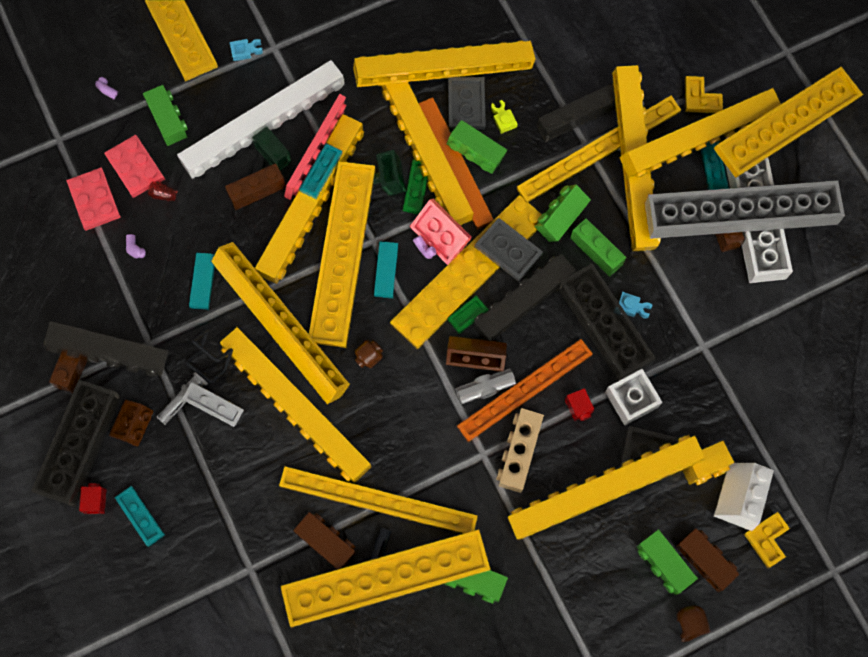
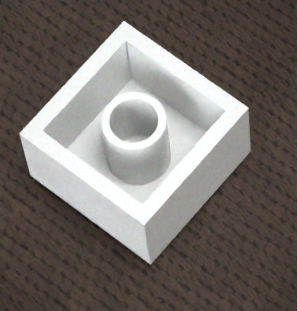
M643 369L612 384L605 391L624 425L657 409L663 403Z

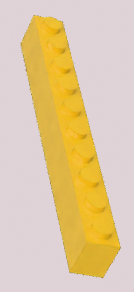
M531 41L502 42L493 45L484 44L482 46H466L463 48L451 47L443 50L432 49L430 51H414L412 53H396L393 55L381 54L373 57L362 56L354 59L353 69L357 87L527 70L532 69L535 55Z
M638 65L618 66L612 73L621 156L647 144L648 126L645 125L644 121L646 109L642 103L644 91L640 86L642 73L639 72ZM623 166L632 251L654 250L659 246L661 239H650L645 209L646 199L648 195L653 194L652 190L654 189V180L651 179L650 173L652 169H648V173L637 178L634 175L629 178Z
M408 82L378 85L382 86L384 99L390 103L392 115H396L398 119L399 129L404 131L406 135L407 145L413 149L412 154L415 161H420L421 163L420 171L423 177L427 176L429 190L434 192L436 196L435 201L459 225L472 221L474 213Z
M769 89L635 148L619 158L629 178L634 175L637 178L647 174V170L650 168L654 171L662 167L661 163L665 161L667 164L677 160L679 155L683 158L691 154V150L694 148L696 151L706 147L708 142L712 145L720 141V137L723 135L727 138L735 134L734 130L738 129L740 131L748 126V124L781 105L774 89Z
M344 114L341 116L327 141V144L342 150L343 154L339 162H347L349 155L352 156L354 154L357 141H361L364 135L362 123ZM338 162L317 199L300 192V190L297 193L255 267L262 278L275 284L284 278L287 265L293 262L296 249L302 246L304 235L306 232H310L313 226V219L315 216H319L322 203L326 202L330 196V189L335 184Z
M233 242L219 247L211 261L326 404L339 399L349 387L348 381Z
M238 327L220 342L223 348L221 350L222 353H225L230 348L233 349L231 357L236 361L234 365L241 372L245 370L248 374V380L254 386L258 384L262 388L260 392L267 399L271 397L275 401L273 404L280 413L284 411L288 415L286 419L293 426L297 424L302 429L300 431L302 436L306 440L310 438L315 443L313 447L320 454L324 452L328 456L326 460L333 468L337 466L342 471L340 475L347 482L351 480L355 484L371 468V464Z
M686 435L678 439L679 443L671 445V443L659 447L660 451L654 454L652 451L642 454V459L638 461L628 460L622 463L623 467L617 470L614 467L603 472L604 475L601 477L591 476L585 479L586 483L580 486L577 483L568 486L566 488L567 491L564 493L554 492L548 495L549 499L543 502L539 499L529 504L530 507L523 510L520 507L511 511L512 515L508 516L517 540L526 538L705 461L706 458L696 437L690 438V435Z

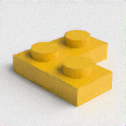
M686 76L685 112L717 113L723 110V94L705 93L704 77Z
M778 512L761 522L753 531L749 530L744 534L767 568L772 567L786 557L774 539L790 528Z

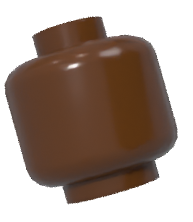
M365 340L355 350L357 357L355 361L362 368L364 366L372 368L383 358V349L376 341Z

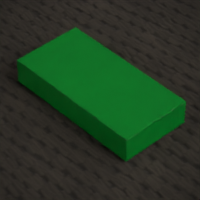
M475 296L449 316L447 321L460 334L487 313L489 309Z

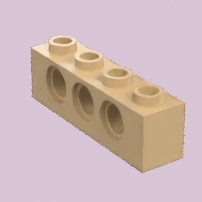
M521 408L519 414L515 413L513 424L516 427L514 432L510 431L507 443H511L509 451H504L502 461L505 462L504 469H499L496 479L500 481L499 487L522 493L544 417L543 414ZM525 427L530 431V434L524 436L520 433L519 429ZM521 446L525 452L517 454L514 451V447ZM512 464L517 465L519 472H510L509 466Z

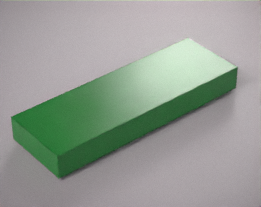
M412 161L403 212L419 214L422 211L428 178L427 176L423 177L420 171V161Z

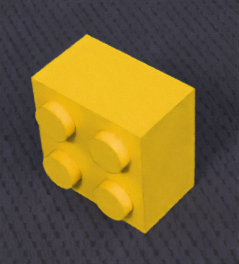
M724 441L702 450L706 458L705 461L682 470L689 485L696 483L698 486L711 479L712 475L716 478L730 470L729 466L734 461Z

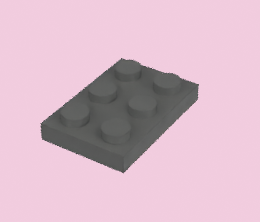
M484 77L448 78L449 130H454L461 120L476 130H485Z
M500 218L493 223L475 244L477 250L517 281L521 280L543 253L542 250Z

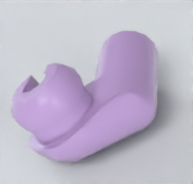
M100 77L95 83L96 87L103 94L115 99L118 91L107 85L108 80L106 78Z
M126 235L127 253L136 259L144 258L146 251L144 248L136 245L135 235Z
M421 235L413 239V242L425 258L431 259L436 255V249L432 246L428 247Z

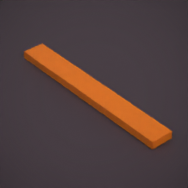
M430 98L420 102L419 105L474 213L472 221L476 229L489 225L494 219L461 153L452 150L447 145L451 133L434 99Z
M580 339L458 424L457 428L465 439L470 442L591 357L593 353L583 340Z

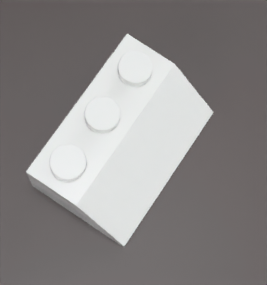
M733 463L729 466L730 470L726 472L714 516L753 531L760 524L774 470L756 463Z

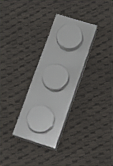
M192 381L182 397V400L235 427L244 411L243 408Z

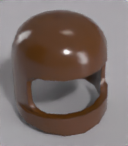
M690 605L678 611L676 618L682 628V634L680 635L682 642L690 641L711 632L705 611L700 606Z

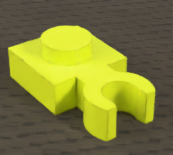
M500 100L499 104L501 107L496 108L494 103H492L491 111L496 114L493 119L502 134L517 128L518 124L511 110L505 111V103L503 100Z

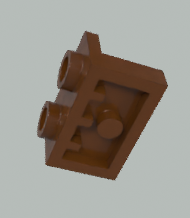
M125 400L109 436L138 447L151 420L153 410L143 404Z

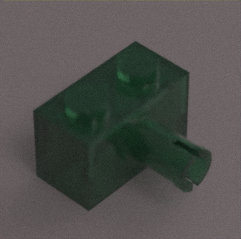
M391 150L377 154L379 172L375 173L373 185L381 183L388 196L406 192L401 160L397 153Z

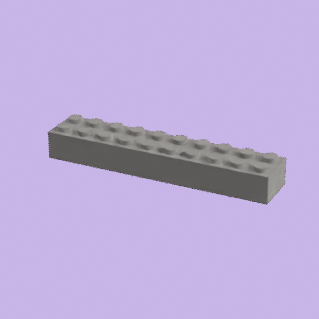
M838 181L648 195L645 202L650 239L838 225L845 217Z

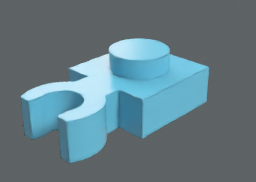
M247 39L230 42L233 61L251 58V53L256 55L262 54V48H255L261 45V40L255 39L251 43H248Z
M622 292L616 311L632 317L637 312L642 318H648L650 314L645 313L643 309H651L652 304L648 302L641 304L639 303L640 297Z

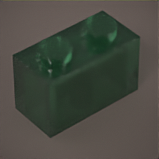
M267 126L252 137L255 147L271 165L276 163L279 170L292 162L290 152Z

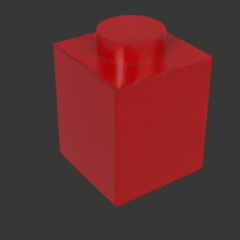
M585 388L569 394L565 398L574 421L589 419L595 410Z
M90 483L88 487H81L79 511L84 514H105L106 489L96 483Z

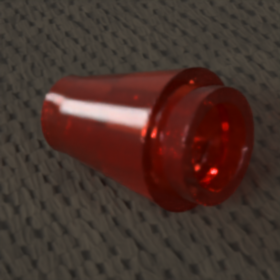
M152 181L148 196H151L152 199L175 201L177 191L158 181Z

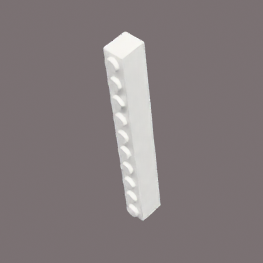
M330 60L177 154L181 164L192 179L203 175L207 169L219 165L227 157H232L236 151L248 147L254 140L264 137L270 130L279 128L283 122L295 118L299 112L309 109L319 100H324L333 91L340 90L344 85L342 73Z

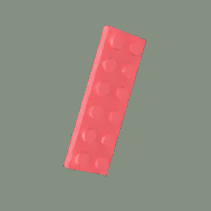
M339 94L290 178L286 186L285 198L291 200L293 195L296 196L299 192V188L315 163L320 151L327 143L337 122L345 113L344 110L347 106L344 104L345 96Z

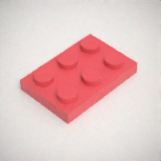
M137 135L132 136L104 153L133 198L165 180Z
M102 167L66 180L85 231L121 218Z
M430 199L410 225V228L418 236L421 235L429 247L432 246L436 249V254L447 265L459 255L472 238L434 199Z

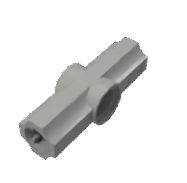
M509 368L504 370V372L480 376L474 382L457 387L455 390L462 405L478 398L485 399L491 397L497 391L516 385L513 372Z

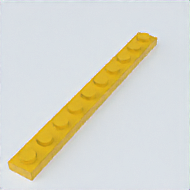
M672 95L646 110L644 121L645 125L648 126V131L680 113L681 109ZM618 127L520 184L516 189L526 202H530L620 148Z
M284 467L279 484L282 488L462 534L474 531L478 517L477 515L289 467Z

